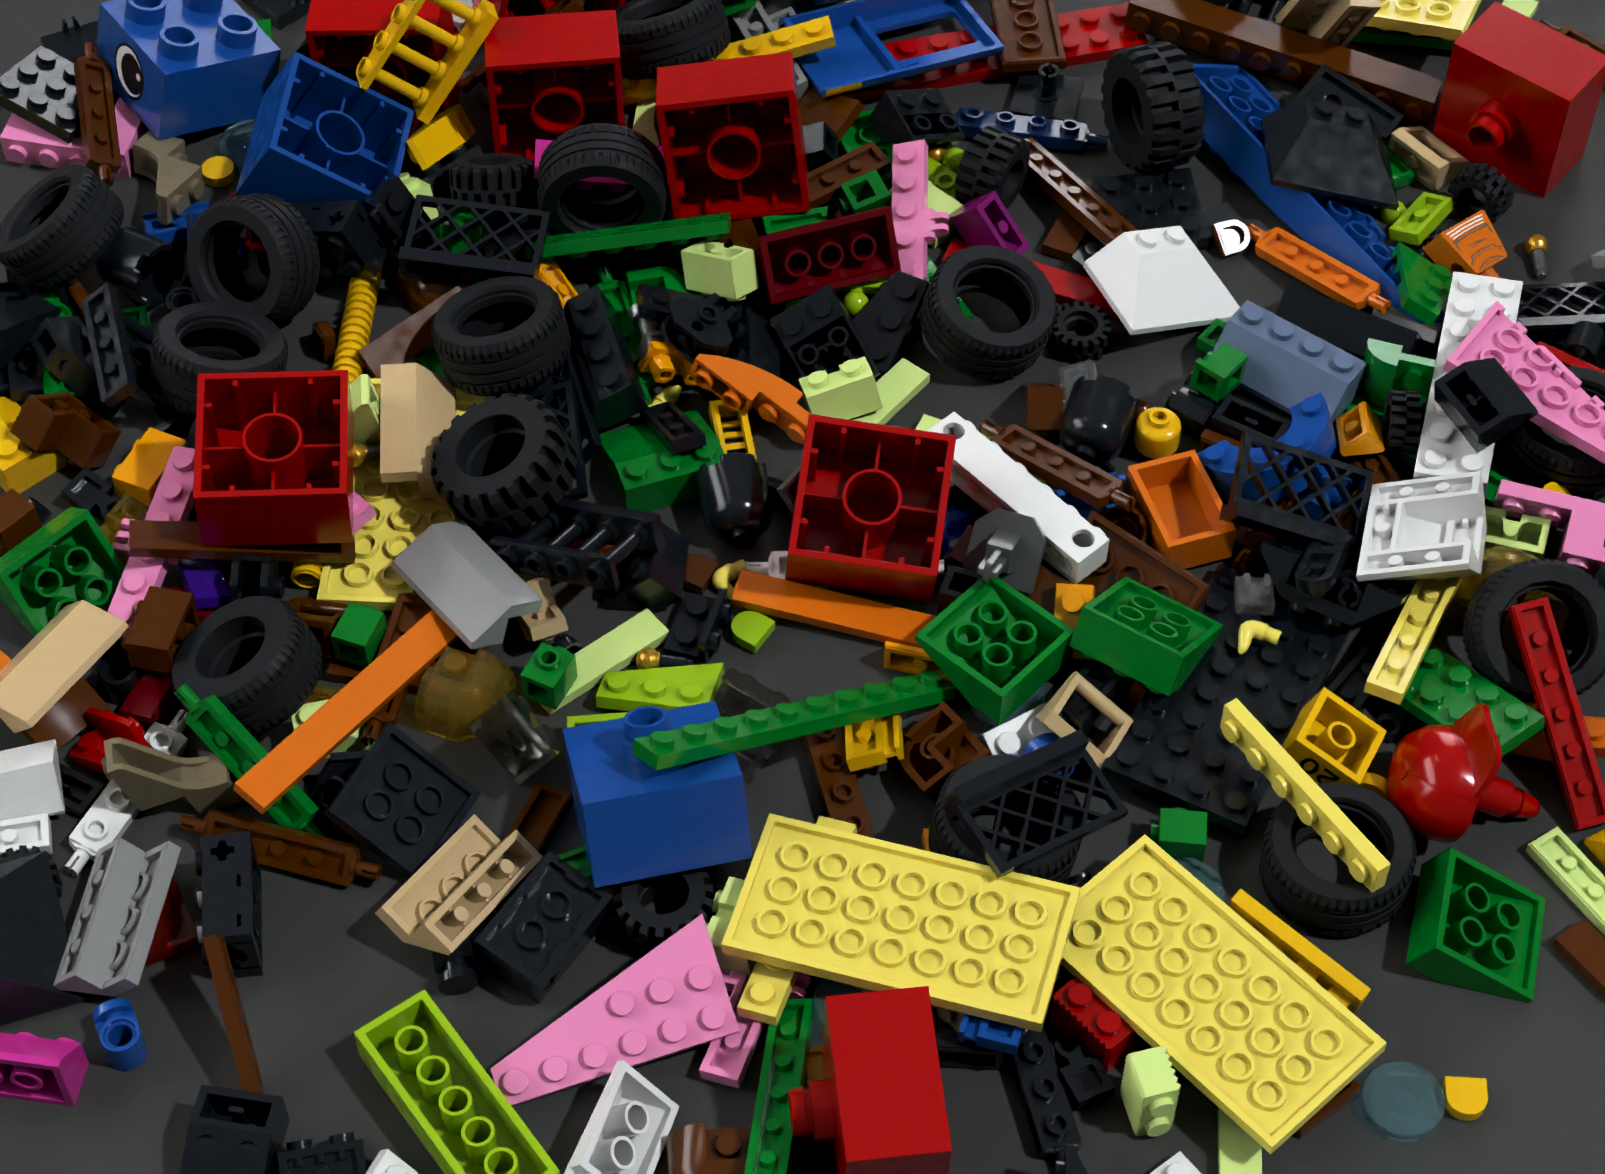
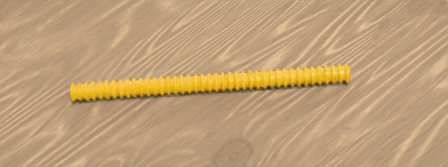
M384 261L376 277H351L349 281L332 370H348L350 385L363 374L364 365L357 356L356 351L369 344ZM293 562V570L290 575L292 582L306 589L319 587L323 563Z

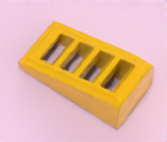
M722 399L710 401L708 413L712 431L717 436L724 454L731 450L745 449L746 454L754 455L756 462L757 458L748 413L743 416L738 411L729 409L722 402ZM721 418H738V420L721 422ZM740 427L741 430L723 433V429ZM743 438V442L725 444V440Z

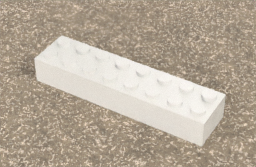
M1453 272L1413 479L1481 471L1485 500L1495 442L1477 453L1434 400V382L1448 373L1443 370L1446 360L1496 301L1505 308L1504 314L1513 323H1516L1523 281Z

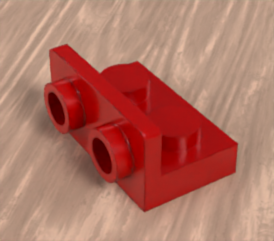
M90 707L85 711V715L94 726V729L84 734L68 755L75 765L104 774L101 764L102 758L105 757L104 740L121 737L150 747V745L143 736L145 733L143 727L134 718H125L115 715L110 710L102 711Z

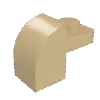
M516 573L543 600L540 612L516 617L527 641L532 640L533 642L537 640L548 641L554 639L559 633L567 631L566 618L555 604L550 580Z

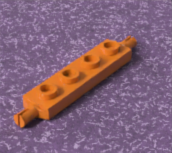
M1253 223L1250 224V227L1247 226L1250 238L1256 241L1255 252L1258 257L1337 302L1358 310L1371 306L1382 314H1386V311L1390 310L1391 301L1379 296L1380 284L1279 227L1264 231Z

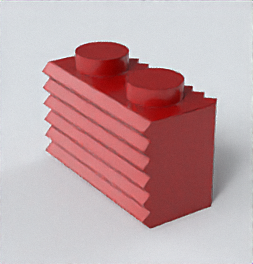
M1076 976L1053 994L1050 1023L1056 1024V1029H1061V1034H1066L1067 1040H1071V1035H1077L1082 1042L1084 1056L1097 1054L1108 1073L1124 1060L1128 1054L1132 1053L1135 1046L1133 1045L1135 1043V1035L1137 1034L1135 1030Z

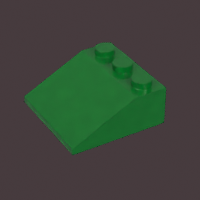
M696 409L683 413L705 433L707 445L673 455L643 423L599 435L603 445L600 452L623 508L650 512L699 498L696 484L697 470L703 463H707L709 467L720 462V455H723L724 451L717 436Z
M69 507L0 557V599L34 638L65 606L80 600H85L107 612L125 566L89 510Z
M982 576L915 635V641L972 706L1000 725L1072 659L1073 648L1069 646L1074 629L999 577L997 579L992 578L990 583L982 581Z
M1125 576L1083 606L1069 646L1078 650L1080 655L1088 660L1100 661L1112 667V670L1117 675L1133 678L1145 684L1146 688L1155 694L1170 696L1183 685L1218 637L1224 625Z
M1450 847L1421 864L1405 965L1437 982L1529 1003L1533 1001L1546 899Z

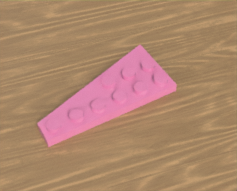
M1496 301L1446 360L1443 370L1449 373L1464 362L1495 357L1538 410V414L1531 418L1530 421L1605 464V410L1603 409L1605 403L1596 395L1591 398L1580 387L1582 381L1545 346L1536 345L1526 335L1528 330L1519 321L1513 323L1504 314L1505 308Z
M703 914L699 915L490 1068L494 1083L512 1107L611 1075L616 1062L622 1059L633 1068L740 1033Z

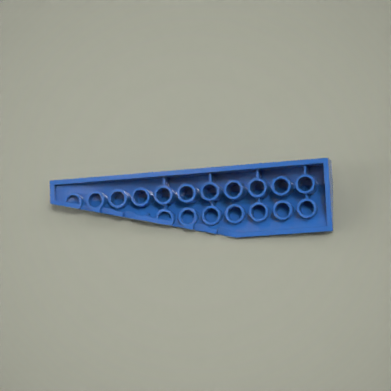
M1192 63L1195 69V77L1199 79L1201 85L1199 87L1200 93L1204 99L1203 113L1205 114V123L1203 124V130L1205 132L1203 139L1209 144V149L1219 155L1228 164V169L1233 174L1239 176L1304 241L1379 283V296L1391 301L1392 307L1420 324H1426L1401 308L1398 291L1401 277L1395 273V266L1398 261L1392 256V251L1395 247L1389 246L1387 248L1383 242L1386 238L1385 233L1364 204L1271 185L1261 120L1263 117L1284 108L1279 101L1246 67L1240 65ZM1441 311L1434 323L1443 322L1445 316Z

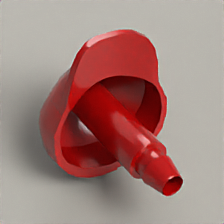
M1480 703L1453 725H1427L1412 731L1399 742L1393 752L1387 777V794L1390 803L1402 813L1401 815L1405 817L1411 829L1420 834L1425 841L1434 840L1442 843L1457 841L1471 824L1475 810L1498 818L1507 815L1510 818L1526 819L1535 818L1540 810V802L1537 798L1519 787L1514 788L1511 781L1496 776L1501 767L1502 750L1491 720L1489 706Z

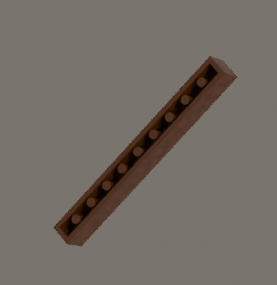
M1130 0L1124 24L1126 28L1301 86H1305L1320 67L1326 64L1404 115L1403 120L1427 127L1444 79L1203 0Z

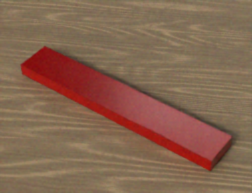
M953 238L941 262L952 253L969 246L965 241ZM1032 261L1044 273L1051 284L1057 303H1068L1072 307L1073 301H1079V306H1084L1085 301L1091 302L1090 308L1098 305L1101 307V313L1106 311L1109 314L1108 318L1120 321L1098 287L1089 277Z
M1544 597L1510 606L1508 611L1538 712L1544 716L1543 729L1573 830L1576 831L1605 823V786L1549 599Z

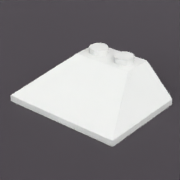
M1181 226L1123 232L1088 258L1083 264L1084 269L1130 335L1210 325L1216 318L1225 323L1240 308Z
M1481 471L1372 484L1356 573L1357 581L1440 579L1481 574L1487 532Z

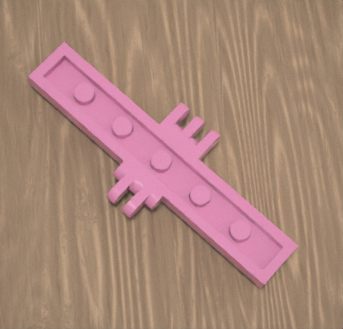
M925 139L893 144L892 218L901 272L927 281L928 244L934 243L936 237L948 235L949 226L947 223L949 222V214L946 212H936L934 209L928 208V145Z
M173 447L144 520L187 522L194 504V448ZM123 518L120 524L122 530L117 531L115 540L118 543H113L112 547L118 557L129 559L107 612L124 620L131 629L135 620L137 604L140 600H144L149 587L161 588L170 564L177 565L180 559L193 561L194 559L129 557V522L135 519Z
M720 967L726 989L732 992L730 1001L740 1033L712 1041L699 1072L701 1079L739 1089L766 1023L738 1016L737 1005L750 975ZM799 972L788 999H803L805 997L806 991L804 989L808 988L811 982L809 975Z

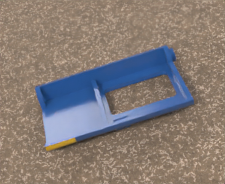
M854 0L780 18L778 22V28L780 29L829 15L836 46L794 58L822 98L898 79L908 80L920 77L922 73L1002 54L1004 51V45L966 0ZM945 17H955L975 42L906 60H896L877 34Z

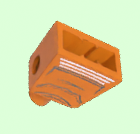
M1484 209L1443 231L1423 248L1435 263L1448 268L1452 276L1455 271L1500 278L1494 268L1507 258V252Z

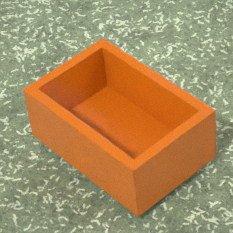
M1195 449L1127 467L1124 492L1131 494L1136 499L1134 508L1140 511L1147 520L1149 531L1148 543L1151 548L1183 569L1232 557L1237 529L1233 523L1219 519L1223 503Z

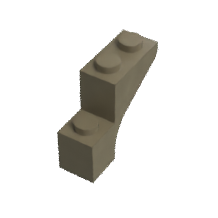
M149 130L133 144L134 172L156 182V199L158 200L157 221L168 226L203 195L205 185L202 180V166L187 162L185 140L171 137L158 140Z
M121 737L104 740L105 757L102 758L101 764L105 776L108 780H114L120 787L124 798L130 799L140 811L182 798L186 804L190 803L200 815H203L210 810L221 809L243 801V798L233 790L234 783L238 779L215 754L192 758L177 757Z

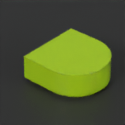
M743 611L737 614L731 623V635L734 642L753 653L758 651L775 630V621L756 611Z

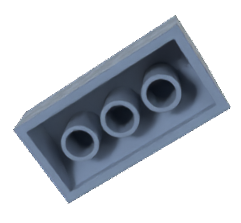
M1246 300L1228 320L1212 351L1215 352L1225 342L1246 354L1248 358L1243 378L1240 382L1241 388L1290 414V407L1321 392L1327 402L1332 424L1361 392L1362 381L1367 367V362L1249 300Z

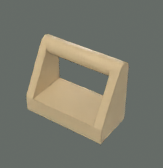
M1423 126L1400 127L1391 133L1388 147L1416 172V179L1433 192L1452 181L1471 164L1468 159Z
M1075 671L1037 714L1036 718L1059 738L1075 732L1076 730L1063 720L1059 713L1073 691H1077L1116 725L1097 748L1091 742L1086 746V750L1101 770L1105 759L1109 758L1119 746L1133 723V719Z

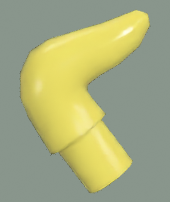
M680 385L667 386L653 398L652 404L648 406L651 407L668 401L675 403L680 397L682 387Z
M741 559L732 564L727 563L718 568L712 576L714 588L716 590H719V588L727 589V598L730 601L734 591L730 581L736 580L741 569L747 570L746 562Z
M1245 621L1238 630L1237 653L1240 655L1244 654L1248 650L1253 638L1277 645L1282 631L1269 627V624L1260 621Z

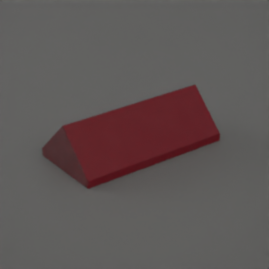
M890 206L757 237L756 267L770 304L811 295L828 284L837 289L891 276L897 270L901 271Z

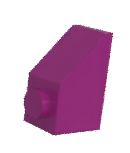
M995 190L968 201L950 218L969 247L991 245L1004 247L1019 254H1022L1030 247Z

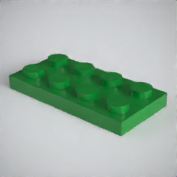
M1434 644L1428 647L1399 705L1427 725H1453L1480 703L1488 705L1494 730L1500 741L1502 757L1544 728V716Z

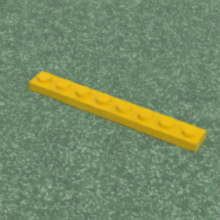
M829 15L729 43L722 53L709 61L792 52L793 58L835 47L836 41ZM622 76L624 106L655 98L657 78L630 80Z

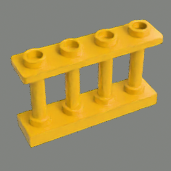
M404 0L403 3H398L392 11L391 22L385 31H379L375 37L373 49L369 56L363 57L358 63L356 75L359 87L367 91L375 80L412 99L417 119L429 124L499 19L494 4L487 0H481L477 7L474 6L472 8L457 0H429L465 20V25L460 33L454 35L417 16L426 0ZM411 27L445 45L448 51L442 60L434 61L399 41L407 28ZM392 53L430 73V78L424 87L417 88L381 68Z

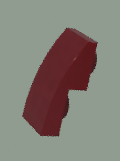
M147 670L125 699L120 709V716L125 718L132 717L140 724L152 725L155 721L157 722L163 715L174 708L172 674Z

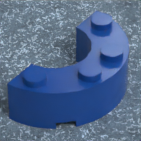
M1321 392L1289 408L1292 417L1291 426L1276 441L1329 458L1332 453H1336V435L1327 402ZM1223 440L1197 453L1220 499L1228 502L1239 447ZM1261 447L1250 449L1249 456L1256 468L1268 461ZM1285 455L1278 460L1287 477L1299 471L1292 456ZM1271 465L1259 472L1268 490L1280 483ZM1317 465L1310 471L1317 481L1326 472L1324 466ZM1303 475L1291 482L1297 494L1309 487ZM1252 478L1244 482L1242 498L1253 501L1261 496ZM1284 488L1271 495L1275 502L1289 498Z

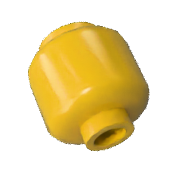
M1151 407L1141 412L1135 422L1133 437L1134 446L1138 452L1152 459L1170 456L1176 452L1181 435L1180 419L1174 412L1163 407Z

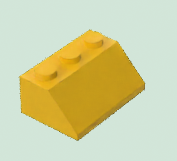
M0 396V487L5 492L12 488L21 494L68 465V457L58 450L33 452L23 447L20 443L21 440L10 432L22 407L16 401H11V398Z

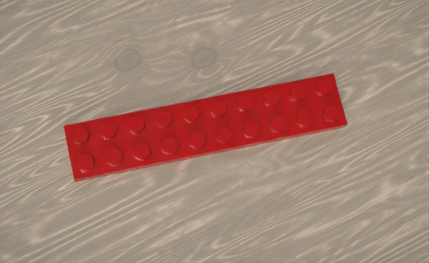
M1129 2L1057 14L1066 56V67L1109 60L1120 49L1149 43L1144 33L1124 27ZM994 25L988 26L990 30L995 34ZM966 30L883 44L896 60H906L971 44L975 41ZM998 54L922 73L920 77L908 80L898 79L842 93L841 95L863 102L880 99L885 91L939 89L1020 75V72L1002 73Z

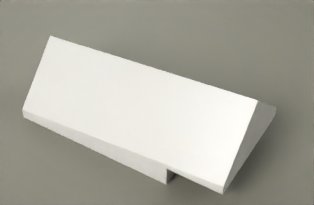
M55 739L0 751V820L48 813L49 816L66 813Z
M623 1059L617 1061L564 1174H654L679 1106Z

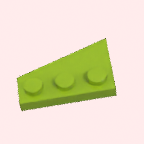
M724 662L606 672L595 696L596 707L629 712L644 706H657L668 710L712 702L715 700L725 674Z

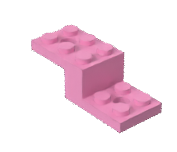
M1501 480L1493 507L1507 510L1508 520L1520 522L1522 514L1552 520L1550 531H1556L1557 528L1563 529L1556 560L1574 564L1577 568H1582L1585 570L1584 572L1591 574L1592 578H1594L1601 566L1605 564V547H1603L1605 540V503L1508 480Z

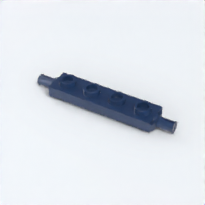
M976 107L959 108V111L954 115L964 135L969 138H974L983 127L991 125L1023 139L1032 137L1041 146L1079 152H1083L1087 146L1107 149L1108 135L1091 134L1087 124L1078 123L1075 120L1068 119L1062 121L1046 119L1039 115L1031 117L1014 115L1007 111H983Z

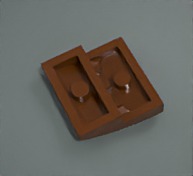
M82 676L32 728L21 732L32 744L55 739L57 751L72 742L78 734L92 725L85 715L87 709L93 707L106 711L111 708Z

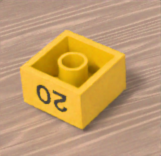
M1323 687L1301 709L1282 747L1316 784L1339 782L1359 786L1387 731Z

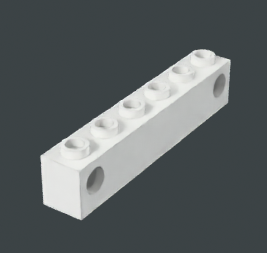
M952 412L927 430L929 432L956 435L950 481L988 513L996 508H1001L1034 517L1047 539L1043 559L1073 584H1078L1106 562L1110 539L1106 537L1105 533L1099 527L1093 526L1085 520L1075 507L1067 505L1056 496L1048 485L1039 482L1028 473L1024 465L1015 462L1005 454L996 442L988 440L976 429L973 423L964 420L956 412Z

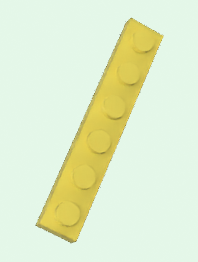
M1463 577L1417 580L1366 680L1365 693L1399 705L1401 704Z
M1237 698L1226 703L1220 724L1224 737L1230 743H1235L1246 755L1251 767L1255 770H1260L1271 782L1275 793L1279 797L1285 798L1294 807L1300 820L1316 831L1322 838L1328 851L1339 856L1348 866L1350 874L1356 881L1363 883L1372 893L1383 887L1390 869V862Z
M820 815L816 822L817 825L857 834V826L853 823ZM756 962L737 1005L738 1016L777 1026L799 972Z

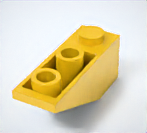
M459 103L434 116L429 124L424 123L406 141L409 157L414 164L420 165L422 171L469 140L476 132L461 104Z

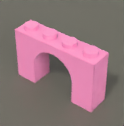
M119 97L115 105V115L122 166L117 173H112V177L130 179L134 172L133 144L146 134L149 129L123 99ZM14 113L11 114L0 135L2 149L8 162L57 169L72 164L85 166L82 137L75 138L70 143H67ZM90 168L95 174H98L96 169Z

